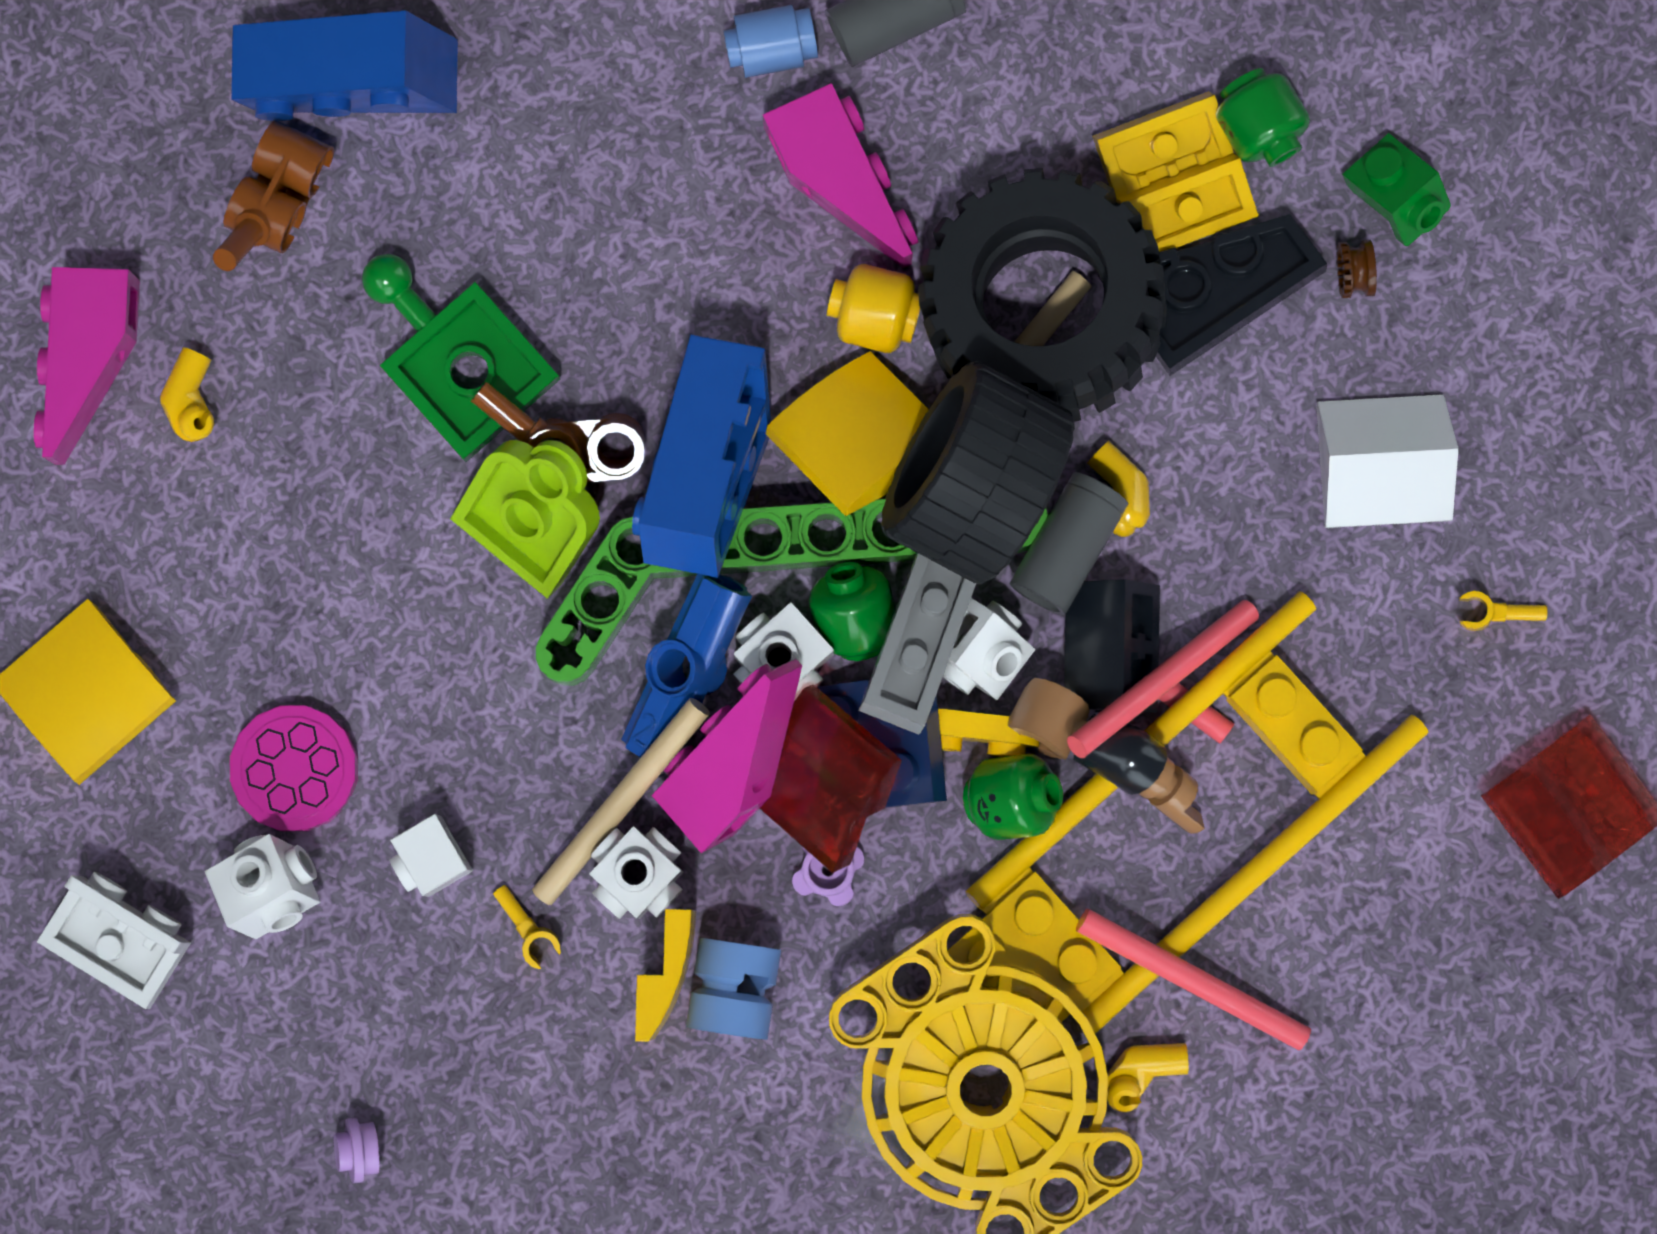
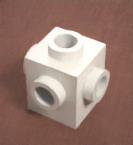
M971 598L943 678L967 695L976 687L995 700H998L1035 651L1017 633L1022 622L995 601H991L985 607Z
M790 602L771 620L764 612L761 613L735 637L742 646L733 654L742 667L733 675L742 683L750 674L764 664H768L773 670L775 667L767 662L770 653L777 649L786 650L791 654L790 661L797 659L802 665L794 704L796 705L823 681L817 670L834 656V649Z
M634 826L626 835L616 828L591 854V857L598 865L589 875L599 883V886L592 894L619 919L627 911L638 919H641L647 911H650L657 918L683 890L675 883L684 873L674 863L681 852L654 827L646 835ZM631 860H640L647 868L645 880L638 885L627 883L623 877V868Z
M271 834L255 836L243 841L234 849V855L204 871L226 926L254 939H258L268 932L275 933L291 928L302 919L303 912L320 903L312 883L317 878V873L309 855L301 846H293Z

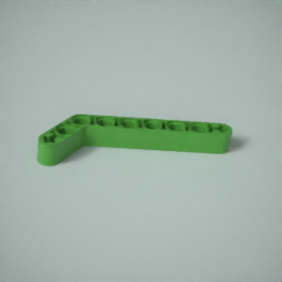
M878 499L847 516L833 503L749 508L742 511L720 574L833 567L844 562H855L861 565L914 561L916 552L903 545L887 547L878 543L874 538L872 528L875 522L882 517V510L886 499ZM1046 507L1028 539L1016 554L1029 550L1048 517ZM633 517L622 519L611 528L539 638L536 646V661L540 670L555 683L563 686H575L584 682L594 672L654 579L697 576L696 573L645 563L631 565L622 561L619 555V548L623 539L633 534ZM826 519L839 523L846 534L842 545L836 550L829 552L820 551L809 540V532L813 525ZM760 524H768L777 528L782 536L778 550L767 556L756 555L750 552L745 545L746 536L749 531ZM598 586L611 587L619 595V604L616 611L611 616L603 619L593 618L585 611L584 601L587 594ZM575 615L588 629L601 633V635L593 643L584 634L575 650L582 658L581 663L576 668L566 664L559 672L554 670L558 660L551 653V650L557 643L567 647L572 642L578 631L574 626L567 623Z

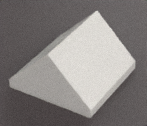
M1444 395L1319 401L1316 403L1325 528L1453 520L1458 445Z

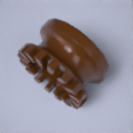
M1363 240L1357 248L1350 247L1348 242H1338L1336 251L1338 261H1336L1337 267H1343V271H1337V276L1344 277L1338 279L1341 298H1351L1352 293L1357 290L1362 291L1365 297L1375 296L1377 270L1372 241Z

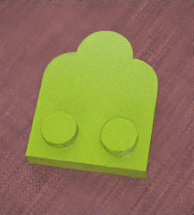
M509 440L502 443L484 460L450 520L548 599L562 585L599 526L600 514L594 499L585 490L587 484L586 468L574 450L561 442L553 440L543 441L535 448L522 441Z

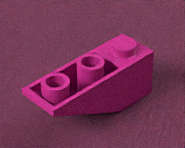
M832 83L763 114L764 129L790 184L902 268L912 265L913 253L910 247L918 243L917 236L904 209L902 208L893 213L883 190L891 187L890 179L878 154L874 152L866 156L856 134L865 129L851 97L847 96L839 99Z
M52 267L51 285H43L40 312L42 321L49 323L48 347H41L37 358L38 382L40 385H46L45 409L37 410L35 414L34 442L36 448H42V457L55 465H64L137 342L140 280L128 269Z
M797 659L773 670L768 664H764L750 674L738 687L739 692L743 695L740 701L733 708L730 705H726L712 715L700 729L705 735L701 743L696 748L690 745L680 751L663 770L668 775V778L651 796L700 853L733 837L771 797L802 670V665Z

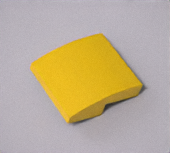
M1210 91L1092 136L1109 186L1115 190L1116 202L1121 204L1122 202L1129 201L1141 214L1144 230L1152 231L1159 252L1178 248L1259 216L1241 159L1234 154L1227 136H1225L1217 121L1216 110L1219 106L1215 95Z
M869 351L834 371L798 397L767 425L765 434L847 516L887 495L906 448L929 409Z
M86 599L0 674V695L47 752L78 785L84 782L176 702L175 698L147 663L131 649L103 612L89 599Z
M665 909L663 974L637 975L635 1041L649 1042L655 1039L677 1002L691 959L697 911Z

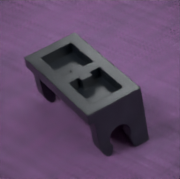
M1127 579L1084 581L1068 609L1065 619L1064 687L1080 696L1088 704L1090 711L1101 712L1159 666L1160 585ZM1158 700L1143 712H1158Z

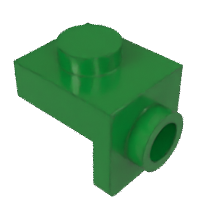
M1389 133L1342 174L1349 189L1389 221L1396 239L1404 246H1409L1420 235L1434 229L1451 207L1439 172Z

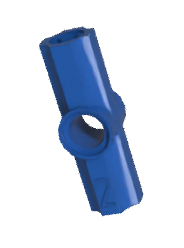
M697 574L667 640L656 644L647 656L645 669L648 682L621 738L626 744V749L641 758L689 698H694L703 703L706 695H710L720 688L727 673L726 651L753 596L747 591L746 586L731 577L719 574L718 578ZM685 656H687L690 663L688 679L685 678L683 673Z

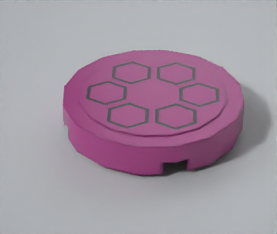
M305 705L278 706L257 715L239 733L230 755V783L239 805L257 822L282 832L310 831L331 822L348 803L358 782V755L349 733L330 715Z

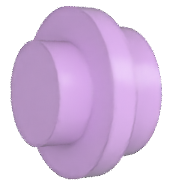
M357 1118L346 1119L345 1132L334 1133V1153L338 1172L349 1171L352 1183L363 1182L364 1175L379 1173V1147L375 1125L373 1122L359 1124Z

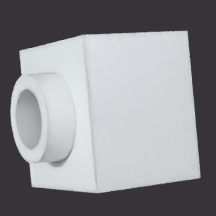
M434 814L390 840L398 854L391 857L389 861L397 877L408 892L417 887L422 896L430 897L473 871L440 815Z

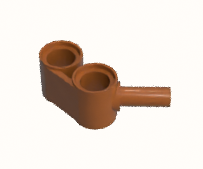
M274 120L268 126L259 141L252 161V171L259 174L257 179L250 176L244 177L236 187L228 203L223 224L224 227L233 232L213 254L214 263L218 268L224 271L235 269L254 246L264 245L282 254L287 251L294 239V236L289 233L292 227L299 229L305 216L306 206L310 198L319 189V186L314 183L323 165L330 167L332 163L334 147L277 120Z
M485 382L471 399L473 404L515 438L529 444L533 448L541 440L549 437L564 441L581 458L586 468L587 482L620 480L630 477L639 469L643 461L645 448L643 428L636 419L627 414L611 413L600 419L568 422L553 418L543 420L539 417L534 421L488 382ZM622 432L633 441L635 449L625 459L611 460L600 451L598 445L600 439L607 433Z

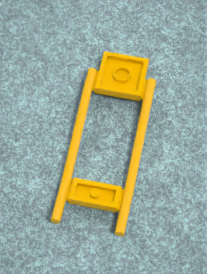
M1298 591L1144 730L1166 746L1224 694L1227 698L1226 701L1309 793L1311 795L1314 794L1318 798L1315 803L1156 944L1178 957L1185 954L1429 733L1424 723L1411 714L1365 756L1359 744L1279 656H1274L1271 650L1316 611V606L1312 600L1301 591ZM1097 774L1090 778L1061 805L1054 823L1044 834L1022 839L965 891L969 899L985 913L986 916L982 920L989 925L994 936L995 953L990 964L1009 965L1037 974L1065 992L1084 1013L1095 1034L1157 979L1159 975L1136 963L1124 973L1120 969L1121 966L1101 944L1076 932V926L1079 921L1077 917L1030 867L1119 788ZM972 927L947 950L949 955L960 962H970L977 959L984 948L983 935L976 928ZM985 975L981 986L996 987L998 976ZM1012 979L1011 990L1026 994L1044 1006L1052 998L1034 985ZM1063 1007L1057 1018L1062 1022L1070 1013Z

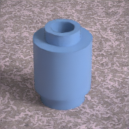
M786 5L733 15L735 28L723 30L730 68L743 66L745 78L804 67V60L818 58L809 8L794 10L793 5Z

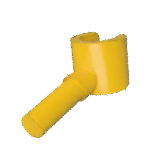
M1479 591L1467 592L1459 599V601L1477 600L1482 602L1487 608V615L1480 622L1459 621L1462 627L1470 631L1483 630L1489 626L1491 621H1546L1548 611L1546 605L1495 603L1491 601L1489 596Z
M506 885L498 888L493 895L523 938L522 952L525 961L531 967L541 969L538 960L531 955L529 946L537 938H546L552 942L554 949L560 955V941L557 935L551 929L538 927L534 920L526 914Z

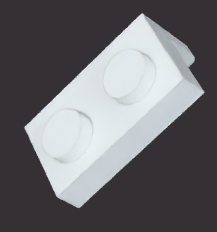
M94 871L89 880L83 876L71 875L64 886L69 891L37 943L141 1007L151 1009L191 942L176 934L182 924L151 905H148L144 913L122 901L127 890L98 872Z

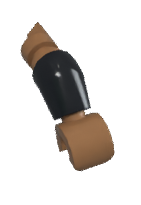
M1034 678L1026 685L1009 717L1008 727L1019 735L1028 736L1041 742L1038 746L1040 754L1066 760L1071 751L1067 744V738L1088 722L1086 719L1090 710L1088 704L1071 690L1046 679ZM1093 714L1089 720H1091L1097 714ZM1126 724L1085 758H1079L1074 755L1073 760L1113 783L1125 793L1130 795L1139 794L1141 797L1148 799L1150 804L1186 832L1194 834L1205 829L1202 814L1191 806L1198 792L1196 779L1181 767L1174 765L1173 761L1167 757L1165 746L1139 727Z

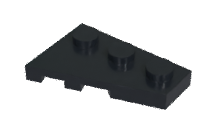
M1290 214L1216 235L1214 241L1176 251V248H1171L1159 252L1164 272L1167 315L1166 326L1160 329L1161 345L1156 358L1169 376L1173 375L1326 272L1327 262Z

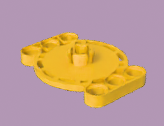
M957 914L946 919L842 990L833 999L829 1008V1026L833 1036L841 1044L850 1048H868L863 1062L861 1093L868 1130L883 1159L905 1183L932 1200L960 1209L980 1210L975 1222V1234H986L989 1222L999 1215L1016 1217L1022 1223L1023 1234H1060L1129 1187L1138 1178L1142 1169V1154L1137 1142L1127 1131L1117 1127H1101L1107 1111L1108 1074L1102 1046L1084 1013L1065 992L1039 975L1009 965L990 964L995 953V939L989 925L975 915ZM961 926L976 928L984 938V948L981 955L970 962L957 961L947 951L949 934ZM906 963L920 964L930 974L928 990L923 996L916 999H907L900 996L893 987L895 971ZM985 975L998 976L997 986H981ZM1012 979L1034 985L1052 998L1044 1006L1026 994L1011 990ZM864 1000L874 1007L877 1013V1021L868 1033L852 1035L841 1027L839 1013L847 1002ZM1063 1007L1079 1023L1088 1043L1079 1046L1075 1045L1068 1029L1057 1018ZM879 1048H892L888 1061L876 1059ZM1091 1058H1094L1097 1073L1096 1100L1086 1098L1087 1081L1083 1063ZM979 1065H992L1000 1068L1008 1076V1087L1002 1097L1003 1103L998 1108L994 1109L992 1105L976 1106L967 1100H962L960 1085L963 1077L972 1068ZM873 1074L885 1078L884 1097L888 1113L877 1117L875 1116L871 1096ZM1083 1115H1093L1089 1128H1079ZM883 1131H894L900 1145L912 1158L907 1166L890 1150L882 1134ZM1108 1141L1123 1143L1130 1151L1128 1168L1116 1176L1101 1174L1094 1166L1096 1150ZM926 1171L944 1183L957 1186V1195L937 1189L918 1176ZM1053 1178L1067 1179L1077 1189V1198L1074 1205L1062 1213L1051 1212L1040 1202V1192L1043 1185ZM973 1190L988 1191L986 1198L972 1197Z

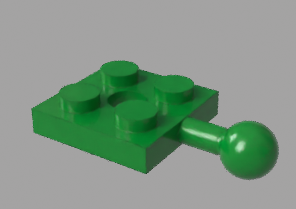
M393 254L375 256L366 264L362 273V285L366 294L378 303L394 304L397 310L417 331L414 336L380 364V367L466 463L503 431L504 428L471 402V399L482 385L474 389H463L455 384L453 369L460 359L466 356H478L485 360L488 365V375L484 383L488 382L523 412L561 379L476 282L436 315L411 288L413 281L412 272L409 265L402 258Z

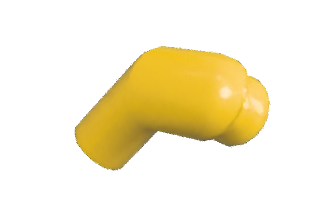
M183 347L161 392L160 403L173 432L185 441L195 442L209 436L214 427V417L198 390L212 360L194 350Z
M1108 440L1087 464L1128 502V507L1113 531L1117 536L1128 537L1135 532L1136 528L1144 527L1150 516L1149 481L1145 474Z
M1187 1044L1135 1045L1126 1048L1107 1072V1100L1112 1109L1124 1113L1136 1109L1141 1103V1095L1155 1076L1188 1075Z

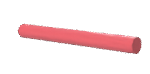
M1247 600L1240 601L1067 738V744L1072 753L1079 758H1085L1255 623L1259 619L1256 607Z
M1086 909L1080 917L1076 926V932L1298 1051L1307 1043L1311 1034V1028L1090 909Z

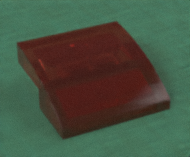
M812 684L805 687L793 703L771 797L760 809L828 870L834 873L851 864L867 817L885 809L902 760Z
M1591 714L1571 726L1544 749L1524 761L1481 795L1558 899L1581 885L1657 827L1656 800Z

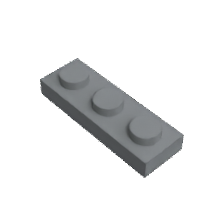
M916 553L858 711L918 735L921 733L926 725L976 583Z

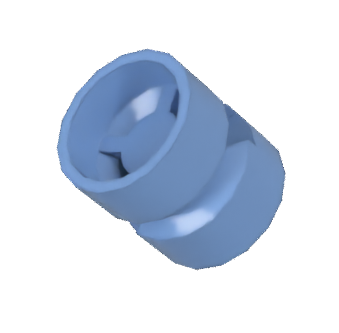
M700 937L694 973L703 981L702 987L691 992L686 1027L720 1034L768 1040L773 1004L765 997V991L776 985L781 950Z

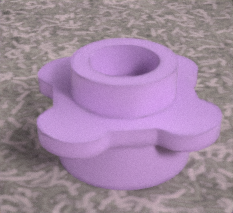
M821 834L808 837L803 843V850L806 855L802 868L792 878L794 889L803 896L815 893L828 897L830 903L834 906L846 905L853 898L854 893L851 883L854 873L864 864L862 851L855 845H848L843 848L828 843L826 837ZM825 864H831L834 867L835 871L832 876L823 875L822 867Z

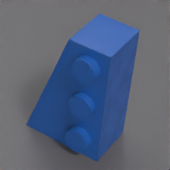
M406 10L233 25L231 100L255 110L256 118L267 121L291 120L294 113H314L327 117H341L351 113H457L458 39Z
M690 335L661 443L654 458L646 497L639 498L633 514L632 532L634 535L640 536L643 563L716 578L719 577L769 441V437L765 434L767 425L771 422L765 348Z

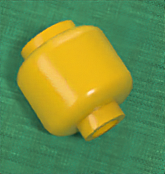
M859 264L851 271L848 281L835 279L826 316L838 319L836 331L841 341L883 353H892L900 347L902 341L912 342L920 312L919 296L917 293H914L915 285L910 276L868 264Z

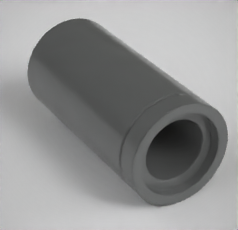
M845 0L826 9L825 12L846 60L851 67H854L966 13V7L963 0Z
M1074 472L1011 579L1010 586L1040 607L1058 615H1066L1129 504L1126 499L1100 481Z

